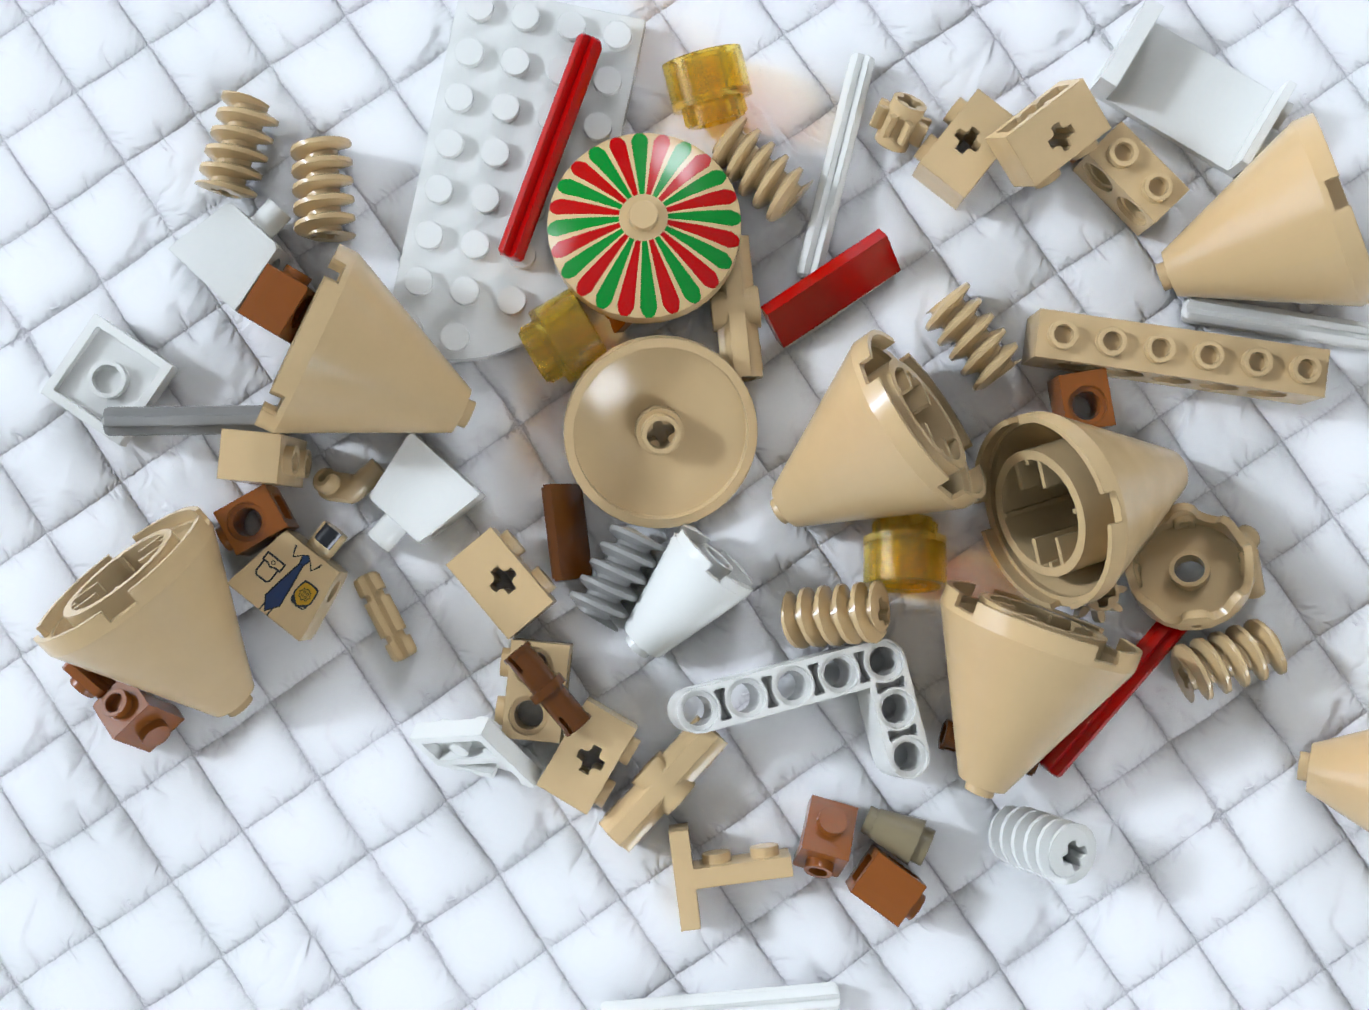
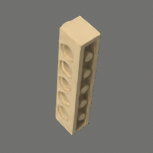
M1040 308L1027 319L1022 354L1024 359H1022L1021 365L1075 373L1106 368L1107 376L1110 378L1301 405L1325 398L1330 350Z

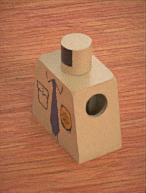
M324 520L309 540L297 531L286 530L229 580L228 584L298 641L311 640L348 576V571L332 559L348 537L326 520Z

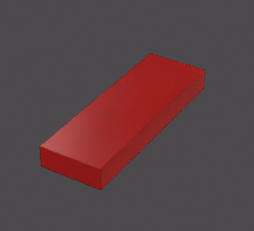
M877 229L762 305L760 308L776 341L785 348L901 271L888 236L880 229Z

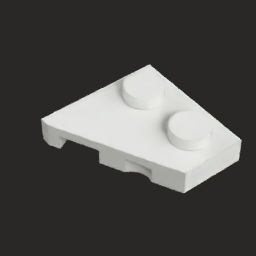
M478 716L474 719H440L433 722H418L415 724L409 737L412 743L436 765L458 771L465 770L494 779L498 769L507 770L518 777L521 785L526 787H536L542 772L501 731V726L496 721L487 717Z

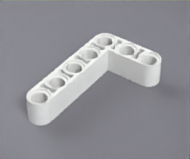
M882 639L875 644L866 643L865 641L859 645L847 644L688 686L676 691L670 698L667 706L669 719L675 727L686 732L699 734L856 692L872 758L876 767L882 773L903 779H915L926 771L930 762V751L906 657L902 648L896 642L889 639ZM876 648L884 657L883 668L877 674L870 666V656ZM831 660L836 662L840 669L839 680L833 686H830L824 677L825 667ZM789 672L795 680V689L793 694L785 699L778 690V681L783 673ZM743 684L750 693V701L745 709L737 711L731 702V694L736 686ZM697 696L704 705V713L698 722L690 724L684 716L683 709L689 698ZM891 696L896 704V711L894 716L887 721L882 714V704L886 697ZM903 743L907 749L908 757L904 765L898 768L894 761V752Z

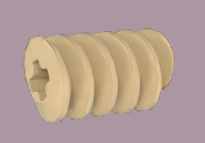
M225 90L222 92L221 99L228 106L219 107L215 115L224 125H214L210 131V135L218 143L207 144L204 151L213 161L201 162L199 167L201 174L209 180H197L194 184L208 191L234 199H256L257 193L246 186L247 180L261 181L263 175L253 169L251 165L252 162L267 163L268 157L257 150V145L273 144L274 139L265 134L262 129L263 126L278 127L279 121L267 113L269 105L248 94Z
M743 115L716 142L712 150V159L721 169L727 167L725 174L731 184L742 179L738 187V193L741 196L745 197L756 191L752 200V206L755 209H760L770 204L766 213V219L769 222H774L786 215L798 203L814 180L800 186L798 182L803 169L798 167L786 173L784 169L789 156L784 154L773 161L770 156L775 143L770 141L759 148L756 143L762 131L757 128L745 135L742 131L748 118Z
M318 136L298 141L291 146L290 155L293 160L297 161L292 165L291 174L298 180L292 186V193L296 198L300 199L293 205L294 214L301 218L294 224V231L297 235L319 242H343L356 237L355 233L342 230V225L356 220L354 214L341 211V206L355 202L354 196L340 192V188L354 183L353 177L339 173V169L353 165V160L350 157L338 155L339 150L352 146L350 139L340 136Z
M966 282L926 313H931L932 316L927 322L925 329L927 331L939 328L944 329L937 344L939 346L953 342L956 344L948 358L951 361L965 357L968 359L960 373L962 376H967L978 372L979 377L972 387L974 391H978L989 386L1022 359L1011 360L1018 348L1016 342L1004 346L999 345L1006 333L1004 327L992 331L987 330L994 318L992 312L976 316L975 313L981 305L982 299L980 297L968 301L963 299L971 286Z
M874 580L869 590L865 583L856 582L853 584L851 591L843 583L837 584L833 592L826 585L819 586L816 593L810 587H803L799 590L798 596L791 591H786L781 605L783 633L792 646L800 649H805L809 646L824 647L827 644L832 646H841L845 643L859 645L864 641L871 644L878 643L884 638L890 623V604L887 589L882 581Z
M1249 619L1243 624V627L1240 625L1229 626L1225 630V634L1221 631L1212 632L1207 637V640L1198 637L1194 638L1189 643V647L1185 644H1177L1171 649L1170 659L1174 677L1182 693L1190 703L1194 702V690L1196 689L1200 691L1205 699H1213V683H1216L1223 693H1230L1232 691L1231 677L1233 676L1242 687H1248L1251 684L1250 670L1253 671L1259 680L1265 681L1269 678L1268 664L1272 666L1277 674L1282 675L1287 672V661L1277 635L1259 619Z

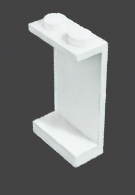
M1145 0L1134 14L1092 84L1090 91L1095 98L1233 178L1243 171L1269 145L1264 140L1272 128L1278 129L1288 117L1294 105L1288 100L1298 84L1289 79L1275 92L1156 23L1165 6L1155 0Z

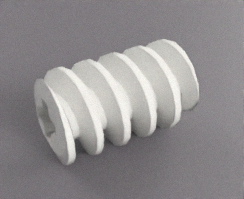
M1007 805L996 813L990 824L988 832L989 846L994 855L1006 864H1011L1016 868L1024 869L1029 873L1063 885L1078 882L1087 875L1093 866L1096 857V840L1093 832L1086 825L1075 823L1032 807Z

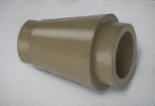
M871 806L860 832L867 835L868 838L906 865L911 861L921 866L936 830L925 825L927 820Z

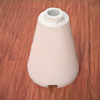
M683 524L675 531L624 625V629L628 634L625 638L626 643L636 654L643 658H647L649 655L660 658L743 601L754 589L751 587L753 585L752 580L743 568L723 549L719 553L707 543L711 539L692 526Z

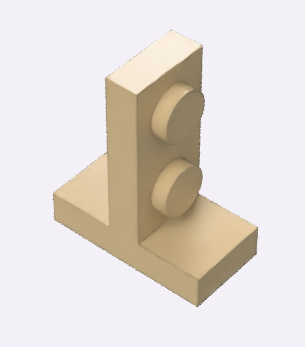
M688 822L669 825V840L681 932L701 929L697 889L793 876L788 848L779 849L778 843L770 842L752 845L749 847L750 853L731 855L730 849L709 850L701 854L702 859L693 860Z

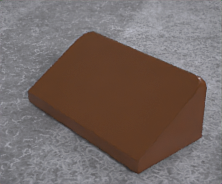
M578 484L543 485L541 491L552 579L559 582L579 579L582 574L592 576L593 571L589 563L591 555L582 489Z

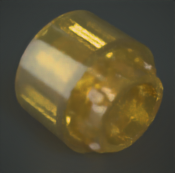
M725 44L701 49L674 58L662 65L674 115H683L685 126L690 130H701L735 121L743 115L745 116L748 110L745 98L752 95L753 92L740 44Z
M570 288L530 310L528 314L532 321L521 327L518 333L525 349L546 382L553 383L565 376L571 384L580 379L584 371L596 359L607 352L600 336Z
M913 514L877 518L872 523V533L863 537V583H865L868 589L874 580L882 581L887 589V593H927L945 588L947 583V537L938 533V524L932 517Z

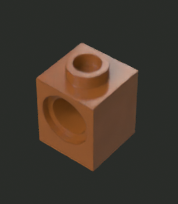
M267 263L237 313L291 344L315 294L308 287L312 279L286 264L283 271H280Z
M1106 368L1058 375L1047 381L1052 413L1103 429L1116 425ZM1075 396L1083 397L1088 401L1091 412L1087 420L1079 418L1074 413L1072 403Z
M267 484L259 486L213 512L219 523L215 527L219 540L228 551L234 550L236 555L251 556L267 547L286 530L295 531L300 528L278 487ZM256 510L262 518V525L260 530L251 536L245 529L244 521L249 512Z
M875 844L870 846L845 881L852 894L897 927L900 926L905 918L908 920L914 918L926 899L923 892L927 886L924 882Z

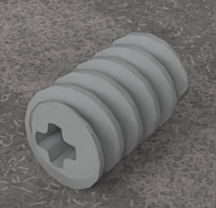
M612 524L609 530L617 539V542L601 541L599 544L607 559L591 558L589 561L590 565L598 573L597 576L582 574L579 580L588 591L586 593L571 591L569 596L578 606L579 610L618 632V628L610 617L626 619L628 612L620 601H637L638 595L631 588L630 584L646 585L648 579L642 573L640 567L655 569L658 563L649 552L651 550L664 552L666 548L628 525L624 527Z

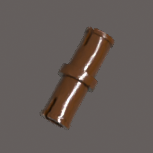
M529 640L504 660L505 664L510 666L532 693L529 697L535 705L540 703L564 731L566 737L575 733L591 718V715L584 710L563 683L566 679L560 672L556 675L531 646Z

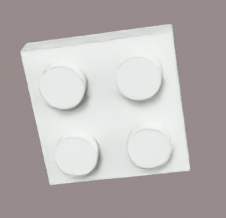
M94 313L40 393L116 444L126 447L133 436H108L104 433L102 426L104 409L107 407L154 406L180 368L102 316Z

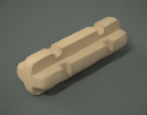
M371 571L358 577L354 581V587L360 599H366L367 604L364 606L381 640L386 639L388 644L385 645V648L391 660L399 662L412 656L417 652V647L411 635L405 634L403 629L406 628V625L390 594L384 593L383 589L386 586L380 574L376 571Z

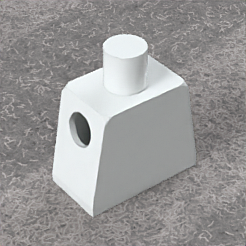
M270 198L251 218L230 202L223 205L175 241L168 250L234 311L238 312L266 264L269 263L282 271L289 261L290 255L273 238L291 218Z
M410 433L370 493V500L385 514L367 534L387 552H390L406 533L418 543L427 544L480 503L486 495L424 439L415 433Z

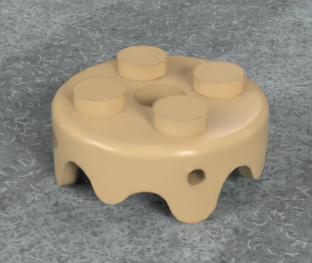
M1177 503L1171 507L1129 564L1125 574L1131 594L1138 606L1150 618L1171 628L1198 631L1215 627L1229 620L1243 607L1250 596L1254 584L1253 549L1237 525L1229 517L1209 515L1199 511L1192 504ZM1193 561L1202 565L1205 571L1199 580L1184 582L1176 576L1177 568L1185 562Z

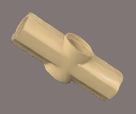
M741 235L736 262L725 283L710 298L713 332H717L719 355L731 365L743 382H750L763 378V363L758 328H761V309L758 287L753 284L749 236Z
M696 715L690 724L698 722L701 717ZM715 730L699 734L682 731L663 752L661 750L658 751L639 771L631 782L633 784L632 787L604 814L599 825L612 840L630 852L664 814L668 816L687 797L696 784L694 782L695 779L705 768L711 765L728 743Z

